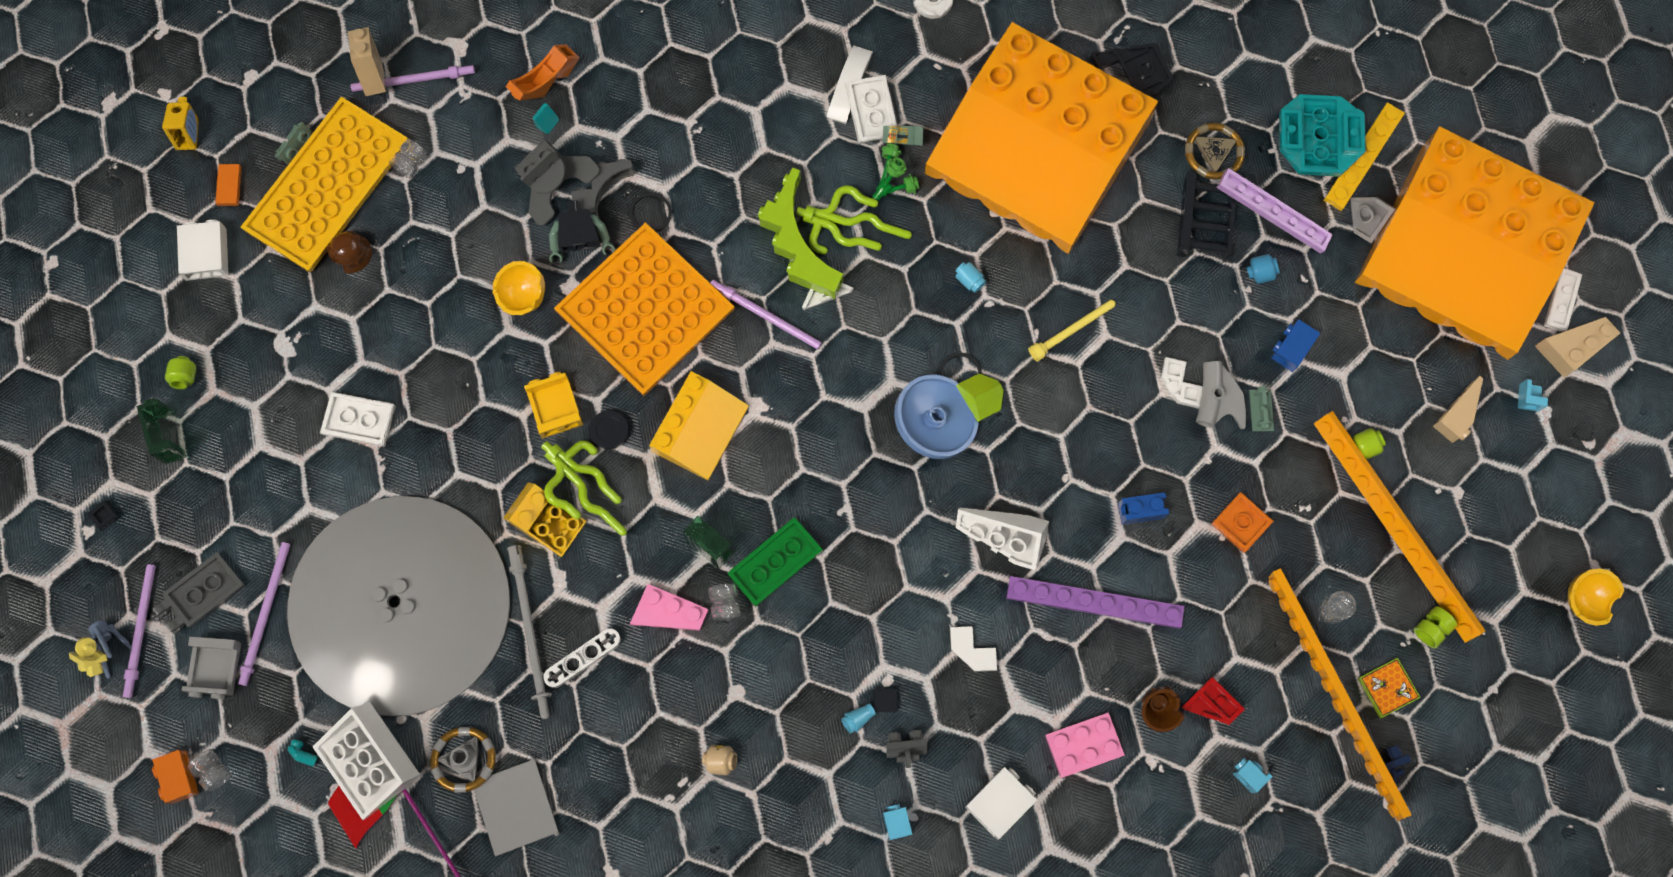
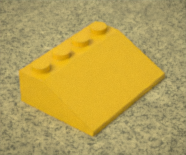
M691 371L649 445L651 452L709 481L749 405L713 382Z

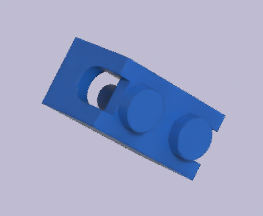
M1299 319L1294 325L1291 323L1288 325L1283 333L1286 337L1283 341L1278 340L1272 349L1275 353L1271 359L1291 372L1298 368L1320 335V332Z
M1165 492L1122 498L1118 503L1121 524L1164 519L1169 514L1168 508L1165 509L1164 507Z

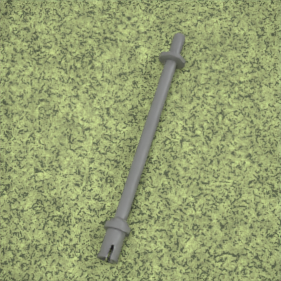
M515 545L507 548L511 564L509 571L515 575L536 689V694L531 699L538 700L541 718L548 719L549 710L546 698L551 697L552 694L545 692L524 579L527 565L523 561L521 545H518L517 548Z

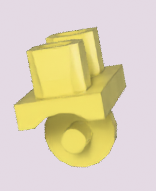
M83 637L75 645L76 652H69L70 659L77 663L78 669L81 672L86 671L89 677L103 673L102 662L107 661L106 654L96 649L97 644L93 639Z

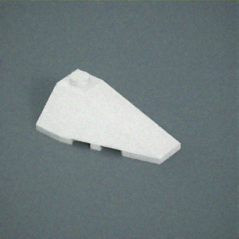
M969 508L958 509L956 528L976 541L986 543L992 547L991 550L995 553L999 551L1009 558L1008 561L1013 564L1036 570L1046 541L1049 521L1022 514Z

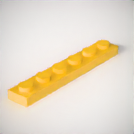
M1388 102L1386 103L1365 135V153L1346 172L1338 177L1325 197V202L1340 211L1344 209L1405 114L1403 111Z

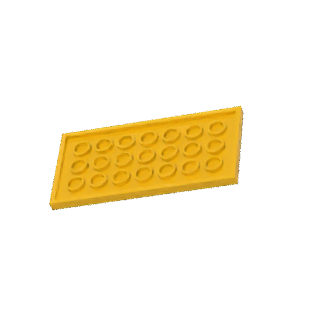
M340 97L241 225L242 230L311 273L326 254L327 246L331 240L345 229L410 143L409 138L345 98Z

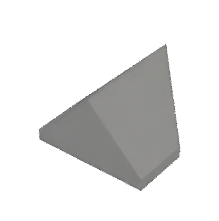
M1377 197L1350 198L1353 233L1372 243L1395 208Z

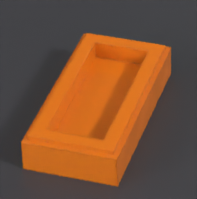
M218 164L215 202L217 206H239L242 170L240 164Z

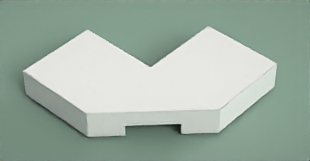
M1165 357L1161 381L1177 404L1199 408L1203 386L1183 382L1186 362Z
M950 627L951 651L961 658L974 672L997 671L996 648L974 649L972 627Z

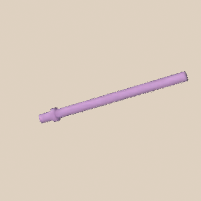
M281 543L244 666L240 668L242 672L238 682L239 685L247 686L251 673H254L255 669L252 668L290 548L288 543Z

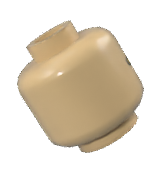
M711 745L707 752L703 753L702 763L710 774L729 775L737 766V753L730 746Z

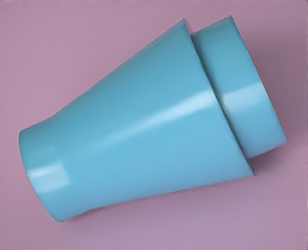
M868 703L863 707L845 713L841 721L850 734L854 731L857 733L876 713Z

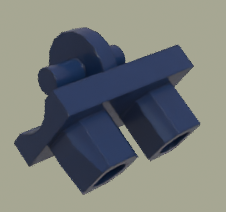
M1395 745L1384 750L1389 759L1388 762H1385V765L1397 785L1399 784V776L1404 775V772L1401 768L1398 770L1394 768L1410 762L1411 759L1409 755L1404 756L1399 746ZM1365 770L1367 777L1372 776Z

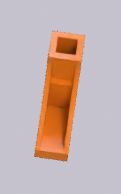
M566 44L554 45L547 56L536 67L519 78L509 80L506 88L519 101L545 97L555 79L568 77L580 57Z

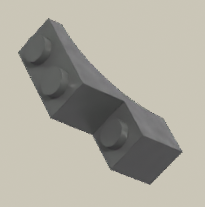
M619 159L612 163L597 162L596 165L599 167L600 172L591 181L592 189L579 188L576 191H571L572 201H579L580 210L588 209L590 214L597 216L600 200L608 188L623 178L634 176L631 160Z

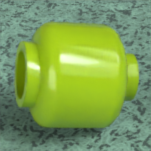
M185 356L173 358L167 363L165 380L175 389H185L194 383L197 370L196 365Z
M1372 428L1359 432L1353 437L1355 444L1366 460L1383 453V447L1386 446L1380 431H1375Z

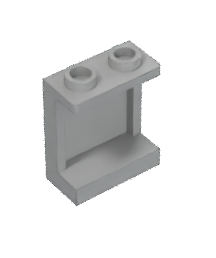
M189 637L188 646L193 648L187 686H182V691L189 693L188 697L202 698L203 694H210L212 699L225 700V696H233L241 642L228 639Z

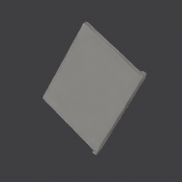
M534 757L530 758L528 762L490 775L483 785L474 790L495 856L552 835H559Z

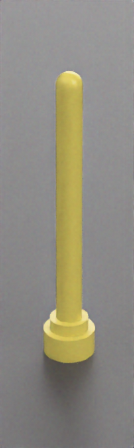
M1109 300L1046 342L1033 344L1028 348L1030 355L1035 361H1040L1048 353L1047 350L1114 308L1116 302Z

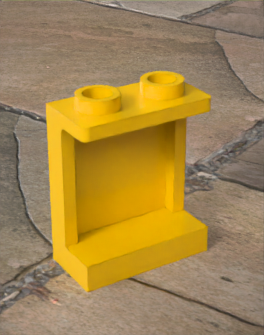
M556 372L549 375L547 379H535L524 386L534 413L538 432L542 439L583 425L566 373Z

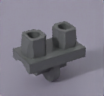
M921 730L909 732L910 741L902 742L900 733H889L888 743H886L887 758H896L897 763L905 762L906 768H911V761H919V755L927 754V739L923 738Z

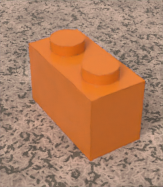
M176 750L152 759L154 764L152 772L159 781L160 788H158V793L162 801L174 804L199 794L187 751Z

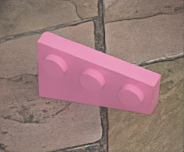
M647 584L630 625L700 631L709 609Z

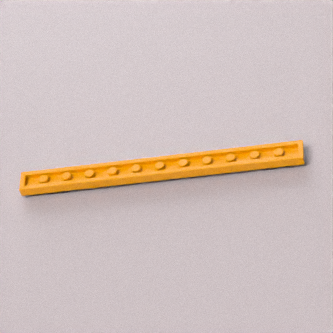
M1331 411L1314 423L1315 427L1442 609L1447 611L1456 620L1457 627L1455 629L1466 643L1483 634L1485 629L1334 412Z
M1281 568L1272 572L1268 577L1269 586L1273 592L1277 593L1281 609L1287 612L1290 617L1289 623L1291 628L1299 634L1301 638L1300 644L1303 650L1309 653L1313 669L1319 672L1324 690L1330 693L1336 712H1340L1344 720L1343 726L1345 730L1351 733L1355 740L1354 747L1356 751L1364 757L1366 770L1370 775L1374 776L1377 782L1376 788L1379 794L1385 797L1390 815L1396 818L1397 821L1411 816L1410 810Z

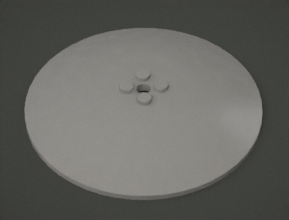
M402 496L378 499L349 510L335 519L313 540L305 551L294 573L289 591L287 611L289 634L297 658L305 672L319 688L336 701L350 708L370 702L379 716H408L423 713L442 706L464 693L484 674L492 663L502 644L509 621L510 588L505 566L498 550L486 533L469 517L446 504L421 497ZM394 596H399V606L391 608L389 605L390 599Z

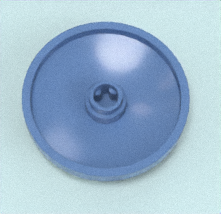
M924 375L914 379L901 391L895 404V423L903 440L917 453L933 459H946L958 455L972 443L978 429L976 418L956 387L959 383L948 377Z

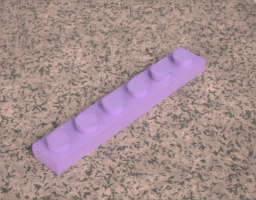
M1229 168L1224 172L1216 187L1320 254L1325 251L1333 235Z

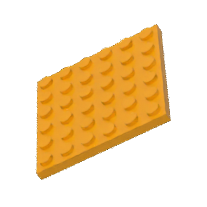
M645 222L554 309L633 387L645 396L733 312L735 307Z

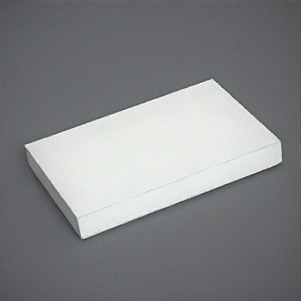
M886 75L847 81L845 83L858 144L882 140L883 126H897Z
M331 392L320 433L326 436L385 447L396 406L391 403Z

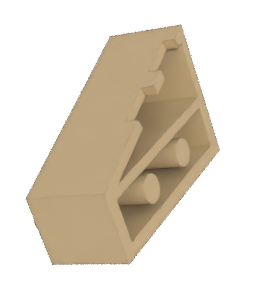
M1604 317L1545 338L1535 347L1565 378L1618 336L1620 332Z

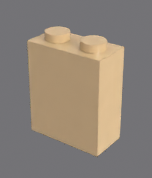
M369 27L348 31L351 62L365 96L386 92L383 63Z

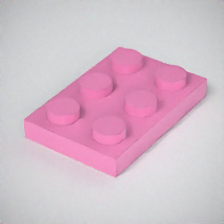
M1109 713L1045 735L1060 778L1125 756Z

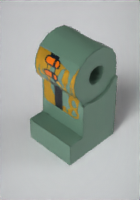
M883 126L882 143L922 146L923 126Z

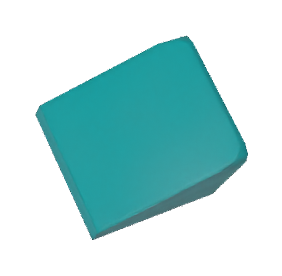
M546 103L532 117L535 127L545 134H549L559 122L558 116Z

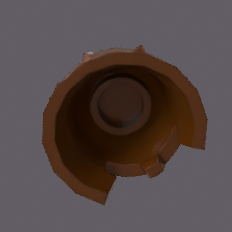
M344 231L337 234L327 246L330 258L336 264L343 266L342 268L345 273H356L363 270L369 264L372 257V248L369 241L353 231Z
M1171 687L1152 688L1141 699L1143 721L1154 731L1167 732L1174 730L1185 718L1182 712L1178 711L1180 699Z

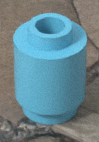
M963 262L955 271L957 273L955 277L969 291L977 293L987 282L984 279V275L971 262L967 264Z

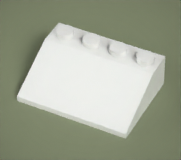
M370 702L351 708L313 746L362 820L381 808L420 776Z

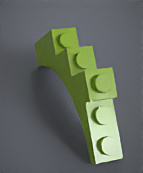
M792 167L790 174L786 173L782 182L784 186L781 192L778 191L776 193L774 202L767 200L765 207L761 206L758 212L760 226L776 232L772 241L774 253L791 260L786 270L789 281L836 299L844 281L843 273L829 267L820 260L806 245L798 230L794 217V203L801 175L800 170Z

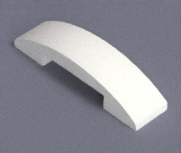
M853 45L837 83L827 114L828 119L843 124L847 123L851 109L845 83L863 78L873 51Z

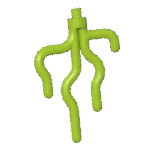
M845 185L839 187L833 194L830 205L825 209H818L807 205L806 209L798 207L796 215L803 217L804 222L814 224L809 237V245L814 252L822 255L827 254L828 249L817 243L821 227L829 229L835 240L843 246L853 247L859 245L876 251L882 248L881 243L866 238L855 237L849 239L843 237L835 223L853 226L862 221H869L883 232L905 239L912 237L910 231L883 223L872 213L864 212L851 218L834 214L844 194L852 195L858 202L864 205L878 206L876 199L864 196L853 186Z
M583 440L578 441L564 452L557 444L552 446L546 441L541 446L547 452L544 457L556 467L555 476L548 481L544 489L547 501L554 507L564 509L575 520L581 518V513L572 504L555 497L553 494V489L562 481L565 475L577 486L578 497L582 507L590 513L599 515L619 535L625 536L627 529L603 507L594 505L588 500L586 484L575 473L591 474L596 478L598 487L615 504L622 502V498L607 484L603 473L599 469L590 465L577 464L571 459L581 449L587 450L591 455H596L598 449L590 442Z

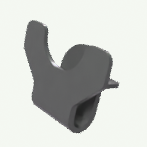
M546 139L515 167V170L521 176L520 180L531 188L529 214L540 226L546 225L555 216V211L551 205V197L554 190L564 180L577 178L585 184H589L600 172L599 167L590 157L562 156Z

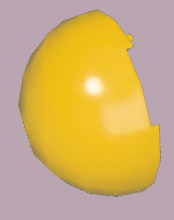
M514 261L505 265L497 273L493 282L492 294H494L496 303L503 312L510 315H527L535 311L543 300L545 292L544 277L534 265L525 261Z
M1601 568L1585 570L1571 581L1568 588L1567 601L1573 614L1585 623L1595 626L1604 625L1610 622L1613 616L1611 607L1617 599L1621 598L1624 587L1620 579L1611 571Z

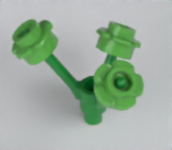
M888 143L887 146L882 147V157L887 160L881 181L876 187L877 191L872 195L877 201L882 196L897 190L906 189L907 194H916V189H919L917 178L912 177L911 174L903 178L904 184L893 187L889 183L893 177H900L907 169L904 161L898 158L902 152L898 150L899 147L895 144Z

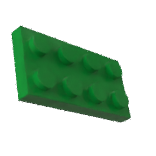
M794 517L727 574L750 602L757 607L823 552V549Z

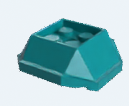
M1299 94L1279 112L1280 152L1299 175L1340 177L1365 153L1364 112L1358 108L1356 109L1341 96ZM1315 135L1321 136L1322 139H1318Z

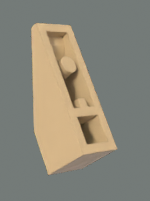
M1481 376L1468 385L1433 425L1436 430L1452 443L1458 439L1464 440L1471 432L1469 428L1474 423L1483 382Z

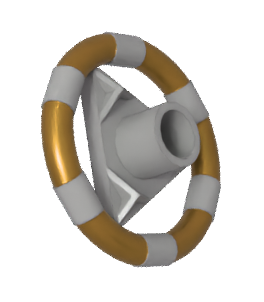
M473 727L454 728L442 735L434 745L430 757L431 772L435 780L449 791L456 793L475 790L483 785L493 772L496 761L495 747L490 738L479 729ZM456 736H474L473 739L439 757L446 743ZM480 740L487 752V764L476 779L478 744ZM439 762L472 782L452 783L448 781L439 767Z

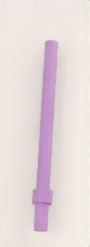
M474 65L464 67L450 66L444 70L385 78V87L448 77L455 79L461 75L474 74L475 68ZM360 82L351 84L352 92L363 90Z
M715 280L711 281L710 284L728 301L733 300L817 350L820 348L822 342L737 294L736 290L730 286L725 287Z
M147 564L128 670H125L123 678L126 679L123 691L124 698H132L135 681H138L139 671H137L156 569L155 565Z

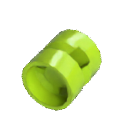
M1435 606L1426 615L1427 620H1421L1414 628V632L1423 643L1431 648H1437L1445 640V635H1450L1457 627V622L1447 611Z

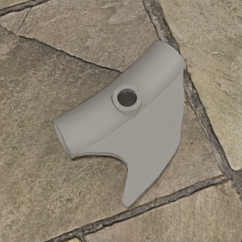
M1221 361L1203 363L1202 396L1196 423L1214 428L1215 424L1223 416L1232 415L1239 428L1244 429L1246 427V409L1242 390L1222 365Z

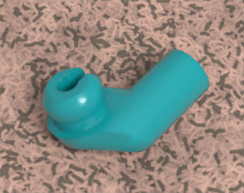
M291 740L288 752L295 761L313 767L317 756L302 751L303 743L301 741Z

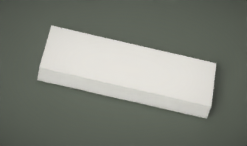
M1563 269L1553 290L1544 323L1545 327L1560 332L1567 331L1582 274Z

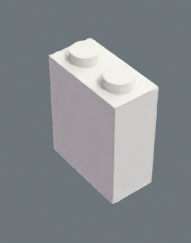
M207 220L206 223L187 222L184 225L177 226L178 271L186 281L228 276L227 230L220 221Z
M1005 767L965 806L996 840H999L1037 801L1034 797L1036 793L1027 784L1023 786L1018 781L1020 777L1013 769L1009 768L1007 770Z

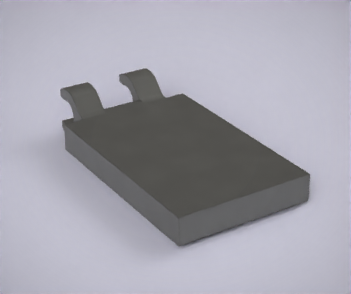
M216 552L163 592L162 595L165 600L152 609L161 618L165 617L170 610L173 612L176 618L165 626L175 635L185 625L190 629L246 586L222 556Z

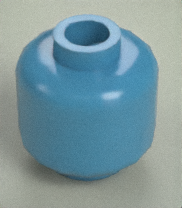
M1270 254L1252 258L1250 261L1251 266L1247 267L1249 279L1254 278L1257 284L1273 281L1276 279L1277 274H1280L1276 257L1272 258Z

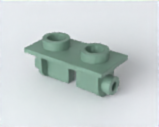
M303 122L294 125L286 137L288 141H284L279 149L275 151V157L289 165L313 132Z
M1260 386L1258 390H1249L1252 432L1274 431L1271 389H1267L1266 386Z

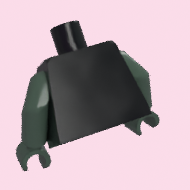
M579 201L567 202L568 212L559 214V219L554 222L549 233L550 250L553 251L549 258L550 262H554L553 255H558L561 263L563 253L595 247H601L604 255H606L604 250L606 246H611L614 252L615 248L609 242L610 237L605 224L596 215L590 214L588 209L580 210Z

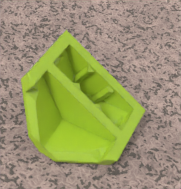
M977 374L956 385L977 422L1001 410L1003 388L996 379Z

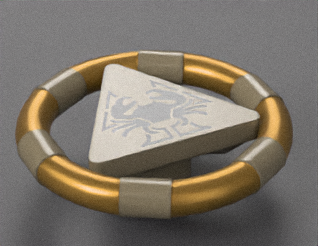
M1207 123L1197 127L1188 136L1185 144V155L1190 167L1196 173L1208 179L1219 180L1227 169L1221 172H1217L1233 145L1235 144L1237 147V158L1229 169L1237 172L1244 162L1245 147L1241 137L1232 128L1220 123ZM1208 131H1220L1231 139L1198 136ZM1194 141L1212 171L1202 167L1195 160L1193 155Z

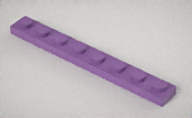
M1012 576L1009 577L1006 599L1178 629L1182 628L1184 606Z

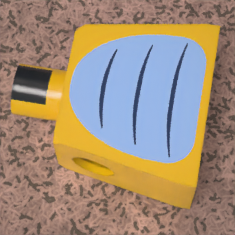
M179 97L177 102L168 103L162 129L175 150L197 149L198 117L190 105L191 100L187 97Z

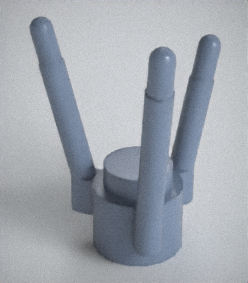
M105 620L97 621L88 628L92 635L91 639L97 644L96 649L103 652V648L108 658H111L112 654L106 642L112 638L111 634H114L130 650L132 648V644L116 630L114 625H108ZM105 661L102 662V668L106 678L109 679L111 675Z

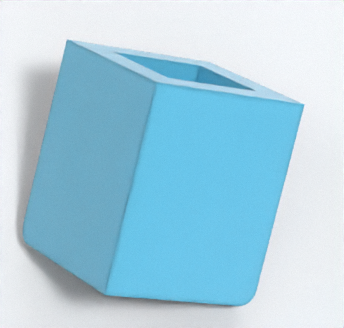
M1526 379L1519 384V409L1539 412L1548 406V398L1542 397L1541 386L1532 385L1531 379Z

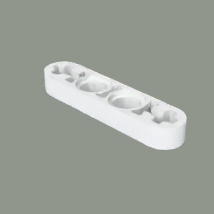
M606 629L548 668L544 673L545 683L549 687L558 688L620 645L621 637L619 633L614 629ZM607 634L611 636L616 635L614 638L615 643L603 645L606 650L602 652L601 647L596 641L600 639V642L603 643L607 640ZM590 646H595L598 649V654L594 658L586 656V649ZM570 659H577L579 661L577 670L570 671L567 668V663ZM561 665L569 674L567 677L564 674L558 676L559 681L557 683L554 681L549 682L552 672L558 674L562 671L559 669Z

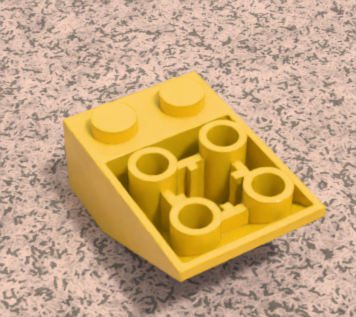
M529 482L503 517V519L560 557L564 555L586 523V520L582 517L575 520L564 509L554 507L545 498L544 490L536 484Z

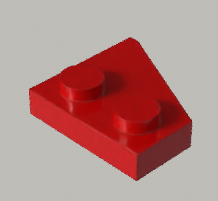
M1213 677L1182 706L1184 710L1230 725L1245 710Z

